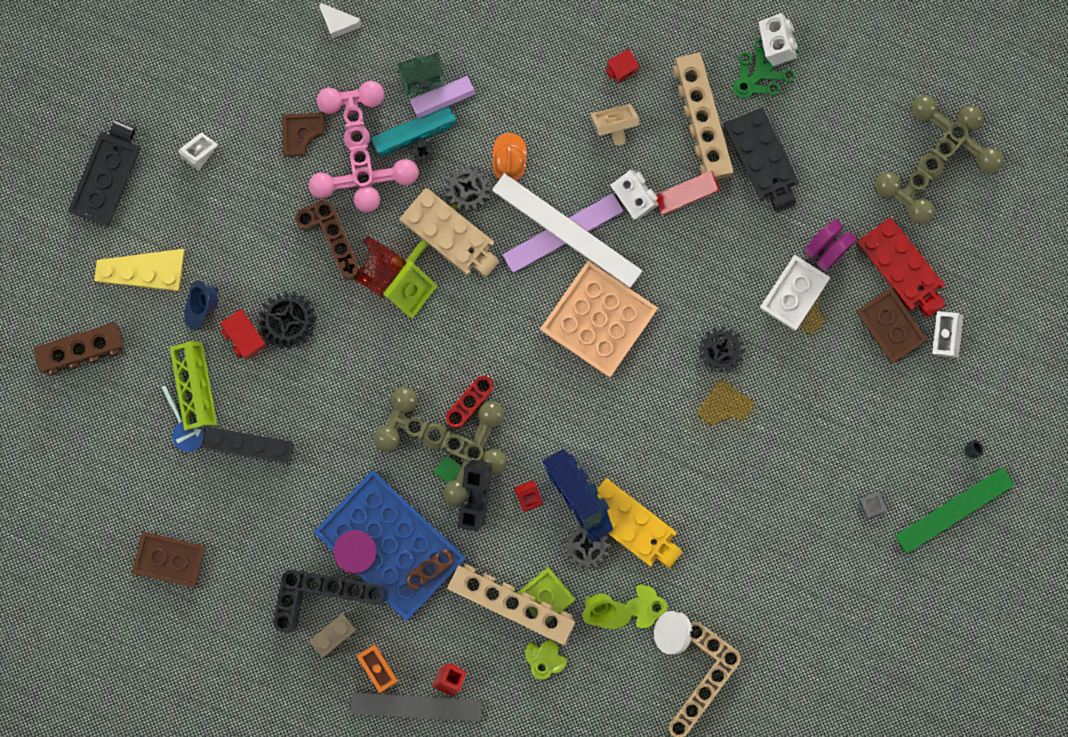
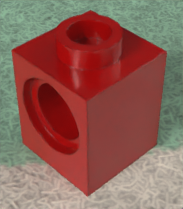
M627 49L609 59L605 70L611 80L614 79L618 84L639 72L640 66L630 49Z

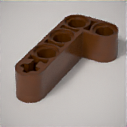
M320 201L298 211L295 217L298 227L306 232L321 227L342 277L348 281L357 279L360 269L333 205L329 201ZM321 209H331V213L328 216L320 215ZM304 216L311 217V222L307 225L300 223L301 218ZM331 227L339 228V232L335 236L329 235L328 230ZM339 246L347 247V252L344 255L336 253V249ZM348 260L351 268H353L352 274H349L344 261Z

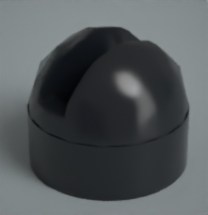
M973 440L966 444L964 452L969 458H977L983 455V447L979 441Z

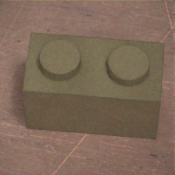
M342 613L309 640V642L319 655L325 659L354 635L357 630Z

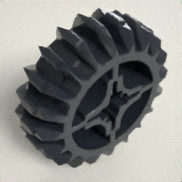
M287 291L284 292V298H281L279 293L275 294L277 298L275 302L271 297L268 299L271 303L270 306L263 304V308L267 312H260L259 315L265 319L259 320V324L266 326L260 330L262 333L268 332L265 335L266 340L273 337L272 345H276L280 341V348H283L284 344L287 343L288 349H292V342H295V345L300 347L298 340L302 339L306 343L305 334L311 337L313 335L308 329L316 328L315 324L310 323L317 320L316 316L310 315L315 312V309L308 308L311 304L309 300L303 303V295L299 296L296 300V292L291 294V298H289ZM288 304L284 312L274 314L278 307ZM295 305L304 311L305 321L294 316ZM291 315L290 317L294 321L288 322V325L285 326V322L281 319H287ZM271 320L281 324V335L272 330ZM302 327L297 334L287 336L292 328Z

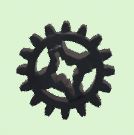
M715 327L713 328V334L708 331L706 332L707 339L701 338L700 342L704 346L698 348L699 351L703 352L699 359L706 360L703 364L704 367L711 365V372L718 368L719 374H721L723 369L729 373L730 366L736 369L738 367L736 361L742 362L743 358L739 354L745 353L744 349H740L744 341L738 342L740 335L733 336V329L725 332V327H722L721 331L718 332ZM716 337H724L723 340L712 341ZM730 341L735 345L736 352L731 349ZM726 342L725 352L717 358L719 351L717 348H720ZM707 348L712 351L713 360L709 357ZM724 359L731 360V361L728 362V363L719 364L721 360H724Z

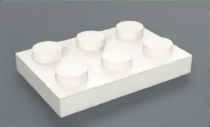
M794 255L759 309L796 332L831 277Z

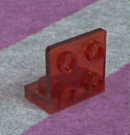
M367 236L363 243L369 248L367 251L371 256L354 280L380 297H384L383 293L406 265V262L396 252Z

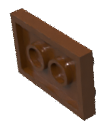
M892 287L855 311L891 364L927 341V338Z
M142 531L132 574L196 588L206 546Z

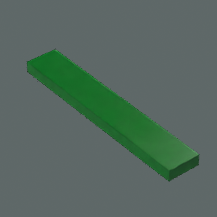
M1002 467L895 535V538L907 554L1013 487L1014 483Z

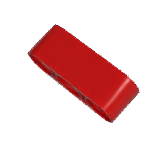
M479 376L448 411L446 421L450 428L455 430L461 429L491 395L493 383L489 377ZM480 382H487L490 385L489 389L485 392L480 391L477 388ZM469 397L475 399V406L472 408L465 407V399ZM453 414L461 415L462 420L459 424L450 422V417Z

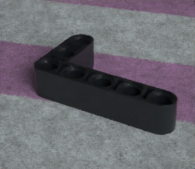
M287 570L281 577L273 625L277 631L283 633H291L296 629L303 592L373 605L384 604L388 599V592L384 587L377 584L297 570ZM296 575L297 583L291 586L289 583L290 577ZM316 578L318 586L312 590L310 582ZM334 582H338V591L332 593L331 585ZM358 585L360 592L357 596L353 597L351 590L354 586ZM379 589L381 592L380 598L373 600V591ZM292 596L293 604L287 607L285 601L287 597ZM287 617L289 619V625L287 628L283 629L281 626V622L284 618Z

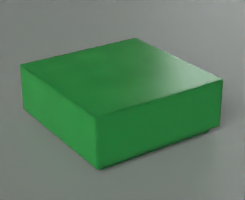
M446 455L433 472L448 483L456 479L461 465Z

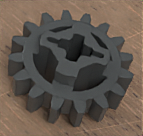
M467 165L466 170H463L460 166L458 173L455 171L451 172L453 178L447 177L446 182L450 185H445L444 190L449 191L445 197L451 198V206L455 203L457 204L458 211L461 207H464L465 212H468L469 207L476 211L477 204L483 207L484 202L482 199L488 200L489 198L485 194L491 190L490 187H486L489 184V179L484 180L485 173L478 174L477 167L471 171L470 165ZM469 176L468 178L460 179V177ZM476 180L480 183L481 190L479 187H477L475 182ZM467 185L470 186V190L468 192H465L464 188H466ZM454 190L458 191L459 198L455 195ZM471 198L476 199L474 201L466 202V200H469Z
M585 523L584 528L576 525L577 531L575 532L570 529L569 533L572 536L565 537V540L569 542V544L563 546V549L569 550L565 557L571 556L570 564L577 562L578 569L585 565L586 570H589V565L591 564L594 568H597L596 562L604 563L602 556L609 555L605 551V548L610 547V544L605 543L609 537H602L603 529L596 531V524L592 528H588V523ZM582 533V539L579 542L573 543L575 537ZM590 533L596 535L600 542H595L590 537ZM586 537L589 545H593V548L589 549L588 556H586L585 549L580 546L584 545ZM601 550L599 555L591 560V554L594 551ZM573 551H579L583 555V560L576 557Z

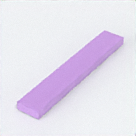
M612 193L569 217V219L589 232L622 214L623 209ZM546 230L502 254L514 274L566 245V243Z

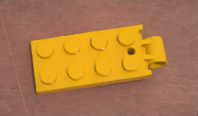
M607 478L580 510L581 514L603 529V531L650 567L653 565L654 560L657 559L670 569L683 553L679 547L670 542L673 536L677 534L675 530ZM656 540L657 544L652 545L651 541Z

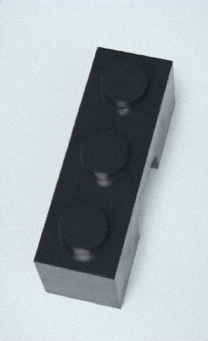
M472 459L464 467L462 487L467 490V498L460 507L457 528L479 532L485 525L492 463Z

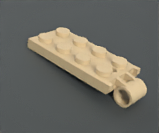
M427 187L399 218L402 224L466 275L474 268L477 273L486 278L499 263V260L487 251L495 242ZM473 249L474 253H469L468 251Z

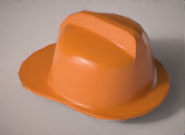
M505 133L494 142L492 167L498 179L505 173L517 181L525 173L527 149L526 143L519 135Z

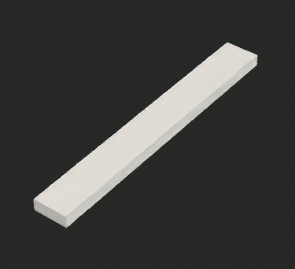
M505 173L492 189V192L628 288L632 287L642 273L640 268Z

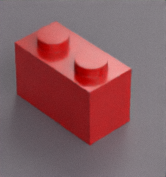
M242 309L221 322L223 329L220 331L227 341L229 339L233 341L235 346L232 349L239 358L243 356L247 361L267 347Z

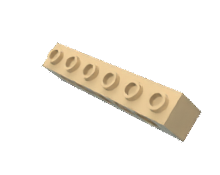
M701 52L678 57L672 68L675 78L679 77L681 84L678 85L680 97H684L686 105H683L686 118L690 117L692 124L689 125L691 137L696 139L697 145H694L697 158L701 157L703 164L700 165L701 175L708 171H713L716 180L732 177L733 168ZM688 74L695 75L697 80L694 82H689L686 80L685 76ZM693 94H699L702 97V100L700 102H694L691 99V96ZM698 114H705L708 120L700 122L696 116ZM710 134L713 140L705 142L702 139V135ZM713 153L718 156L719 160L711 162L707 156Z
M467 564L464 567L458 565L449 583L448 590L564 646L566 645L576 624L572 620L573 615L564 611L561 614L553 611L554 606L544 601L540 605L533 601L535 597L525 592L522 595L515 593V587L506 583H503L502 586L494 583L496 578L486 573L482 577L475 573L477 569ZM471 579H477L480 583L476 591H471L468 587ZM491 588H496L499 591V597L496 600L488 598V591ZM512 597L517 598L519 602L518 607L514 610H510L507 606V601ZM528 608H537L538 616L535 619L527 617L526 612ZM550 616H554L558 620L557 626L553 629L548 628L546 625V620Z

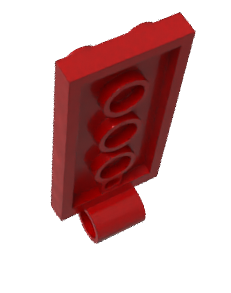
M891 217L857 241L856 244L910 311L918 305L924 316L930 318L946 306L941 296L936 293V291L945 287L944 282ZM918 287H922L923 291H919Z

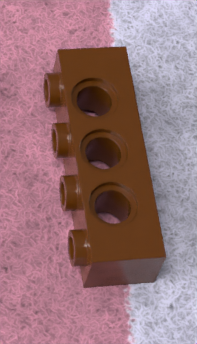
M116 322L33 347L40 372L44 375L47 374V376L60 373L59 370L68 368V370L78 368L80 363L98 362L101 360L100 357L109 355V357L120 355L121 351L126 349L119 325ZM100 339H105L106 344L104 348L97 349L96 342ZM80 345L85 346V352L82 355H76V348ZM58 352H64V359L56 362L55 355Z

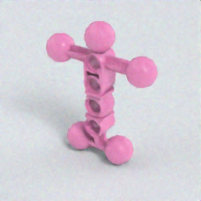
M367 81L360 86L359 90L341 93L334 88H325L319 92L316 104L322 112L333 114L342 105L346 107L344 112L346 123L344 143L349 148L353 174L333 178L327 173L313 175L309 181L308 188L314 197L325 199L331 196L334 190L357 186L358 190L355 192L353 200L355 207L359 211L369 213L374 211L380 204V195L375 188H372L374 183L395 180L401 185H410L416 181L419 169L414 161L409 159L399 160L394 164L393 168L372 171L368 153L370 134L365 128L363 114L358 108V102L367 107L378 106L383 101L385 94L383 87L379 83ZM351 114L359 115V119L355 122L349 121L348 117ZM360 134L363 138L360 142H353L351 140L352 136ZM363 154L366 156V159L358 163L355 161V157ZM361 175L369 176V180L366 183H360L358 178Z

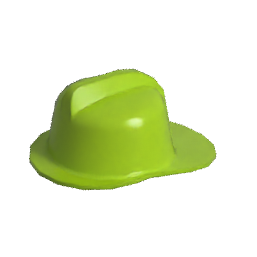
M599 593L585 598L586 604L582 617L587 624L606 629H618L625 626L631 619L632 615L629 607L613 601L607 594Z

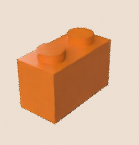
M375 644L357 655L358 660L379 693H383L399 682Z

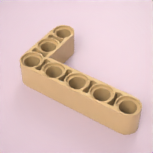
M699 622L691 623L692 627L697 626L701 629V636L697 639L692 637L691 643L713 658L715 663L670 722L668 731L672 737H685L741 661L740 653ZM711 639L716 640L719 644V648L715 652L707 648V643ZM727 653H733L736 656V662L733 665L725 662V655ZM714 670H719L723 673L721 682H715L712 679V672ZM702 687L710 690V697L707 700L699 697V690ZM688 705H694L697 708L695 717L687 716L686 707ZM676 722L684 725V732L681 735L673 732V725Z

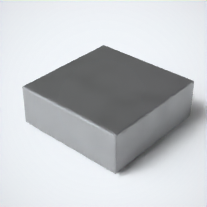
M880 491L859 499L867 519L888 511Z

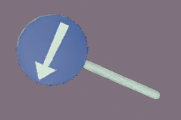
M163 386L162 389L179 422L173 430V443L184 452L197 450L204 441L202 427L184 431L182 418L166 386Z

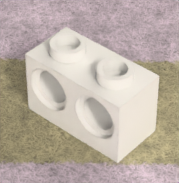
M780 13L759 21L765 56L773 66L797 58L795 50L798 47L795 38L792 37L794 27L790 19L787 20Z

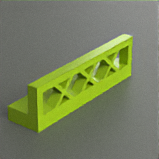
M189 341L170 347L184 431L199 427L216 426L217 420L203 342ZM182 349L185 351L183 362L179 360L178 350ZM184 370L188 371L189 374L187 382H184L182 378ZM188 390L192 393L193 397L190 403L186 401ZM192 411L196 414L197 423L190 424L189 419Z

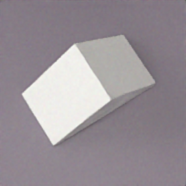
M320 4L322 16L332 39L360 28L361 22L359 18L325 4Z
M201 132L180 148L178 153L184 161L199 171L215 151L218 144Z

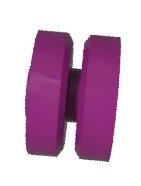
M837 218L826 227H823L803 251L810 259L816 258L821 252L824 253L817 261V266L823 272H826L857 241V238L851 232H846L839 239L837 238L844 228V225Z

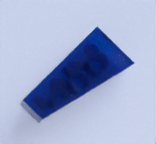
M563 448L542 461L547 475L558 492L562 494L569 509L573 510L578 523L582 528L585 527L587 537L591 543L614 530L607 512L610 509L604 498L599 499L597 488L593 483L589 484L587 482V474L583 468H577L576 465L578 463L572 453L568 455Z

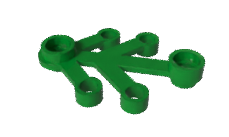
M762 38L757 39L754 44L756 50L755 73L749 78L748 65L751 62L752 56L749 52H742L739 56L740 78L733 84V92L738 98L746 99L752 93L768 94L772 97L778 95L780 87L777 83L773 82L768 86L755 85L760 79L781 80L786 83H791L795 79V72L792 69H786L784 72L770 71L775 66L769 61L764 64V48L757 46V43H763ZM797 43V47H798V48L795 50L796 54H797L798 49H799L798 43ZM747 56L749 61L744 62L741 57ZM791 73L793 78L787 79L785 74ZM740 85H746L747 90L742 91ZM774 86L777 92L772 93L769 88Z

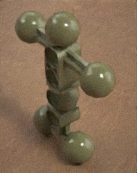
M917 96L911 103V112L916 119L920 121L930 120L944 131L945 134L930 153L924 154L919 159L918 167L908 179L907 186L904 189L901 188L900 178L892 172H884L877 176L875 189L880 196L884 198L894 197L908 209V215L912 222L924 225L933 219L935 213L933 204L924 198L915 199L914 196L924 191L932 179L942 175L944 165L960 146L977 158L978 167L982 172L993 174L1001 170L1004 164L1002 153L995 148H984L968 135V131L978 130L984 120L982 111L974 105H968L960 109L957 114L958 123L954 124L937 111V103L931 96ZM952 131H960L962 138H955ZM939 147H947L949 154H942ZM926 163H934L936 170H929L926 167ZM913 178L921 179L923 186L914 185Z
M403 386L397 388L391 395L392 413L386 426H381L374 433V445L382 452H392L400 444V434L398 432V428L405 430L411 438H418L427 448L432 450L441 449V451L446 449L450 455L464 460L456 479L449 481L444 487L443 496L447 503L452 506H462L467 498V490L462 487L464 467L472 460L468 456L470 449L477 448L480 451L479 457L473 460L492 463L491 475H499L506 469L507 457L504 452L495 448L483 452L492 428L499 426L504 420L505 412L501 404L495 401H487L480 406L478 419L481 423L473 441L456 434L451 435V432L447 431L439 423L429 424L427 421L423 423L420 418L405 417V413L411 412L417 406V394L410 387ZM412 423H419L421 425V430L418 433L410 432L409 427ZM433 431H438L441 434L440 439L436 442L429 439V434ZM451 440H458L460 442L459 449L451 450L448 447Z

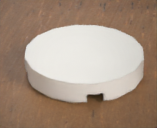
M676 611L665 612L659 617L654 628V640L662 652L672 655L680 654L687 649L692 638L690 637L692 626L689 619L683 613Z

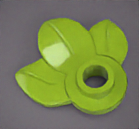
M637 585L636 592L638 598L630 600L625 605L631 610V615L638 617L636 627L648 628L653 625L656 619H659L662 614L667 612L668 606L664 599L657 597L653 588L646 585ZM654 604H659L661 606V610L659 612H655L653 610Z
M554 640L545 641L540 648L533 643H529L526 647L525 659L531 665V674L534 678L545 680L552 673H560L565 668L567 659L558 656V645ZM544 666L546 670L541 672L538 670V667Z

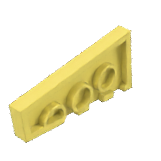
M185 249L97 260L94 281L180 292Z

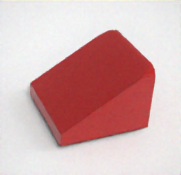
M530 481L514 488L523 512L543 505L535 481Z

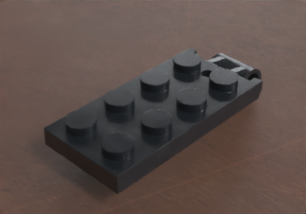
M763 107L724 123L726 132L759 200L763 201L770 197V202L776 213L795 205L794 195L789 188L798 186L800 183Z
M115 119L110 129V135L103 131L100 132L68 209L69 213L109 227L141 149L140 145L130 143L135 135V126ZM119 148V151L114 152V149Z

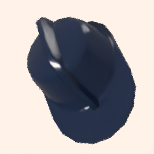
M195 280L191 284L184 311L186 325L192 330L199 329L203 325L206 315L214 312L218 305L217 287L205 285L200 280Z

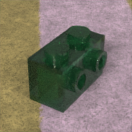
M438 53L397 63L404 95L409 93L417 94L422 90L437 89L445 85V76Z

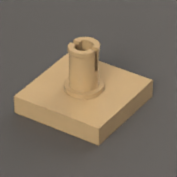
M631 103L590 114L598 135L611 133L614 145L626 143L624 129L640 125L638 116Z

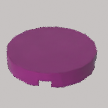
M352 530L345 532L337 539L333 553L334 559L340 568L349 573H361L372 566L376 559L377 551L374 541L368 534L363 531Z

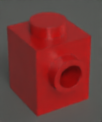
M447 663L439 668L432 687L452 696L460 692L467 672L455 664Z

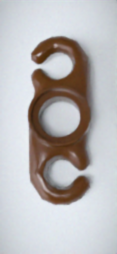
M446 549L440 550V554L448 557V561L444 564L439 561V554H435L433 558L425 560L409 572L406 578L407 586L412 590H418L419 585H414L411 582L413 576H418L420 578V585L424 586L427 581L436 578L448 569L453 562L451 552ZM431 563L436 567V572L432 576L424 574L423 568L426 564Z

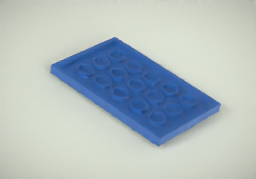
M374 470L356 486L313 532L332 551L337 539L347 531L358 530L368 534L376 545V559L369 569L356 574L366 583L384 587L388 592L386 602L406 621L449 578L458 565L460 566L466 560L465 556ZM446 549L451 552L453 562L448 569L436 578L427 581L424 586L420 585V578L418 576H413L411 582L414 585H419L418 590H412L407 586L406 578L409 572L425 560L433 558L435 554H439V561L444 564L448 561V557L440 554V550ZM431 563L426 564L423 572L427 576H432L436 572V567ZM379 589L374 590L378 595L381 596V592Z

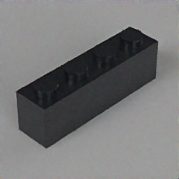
M208 426L203 448L207 451L288 465L291 462L294 443L288 440Z

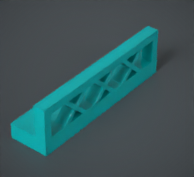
M449 106L371 137V140L379 158H382L419 142L420 138L424 140L456 126V118Z

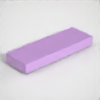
M465 76L411 99L410 103L419 119L476 93L468 76Z

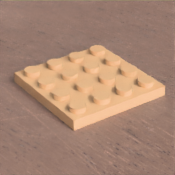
M588 260L544 322L540 331L608 378H611L658 310V307Z

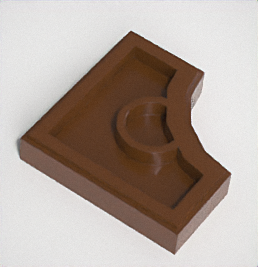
M324 113L282 114L284 157L305 156L309 143L316 137L325 135Z

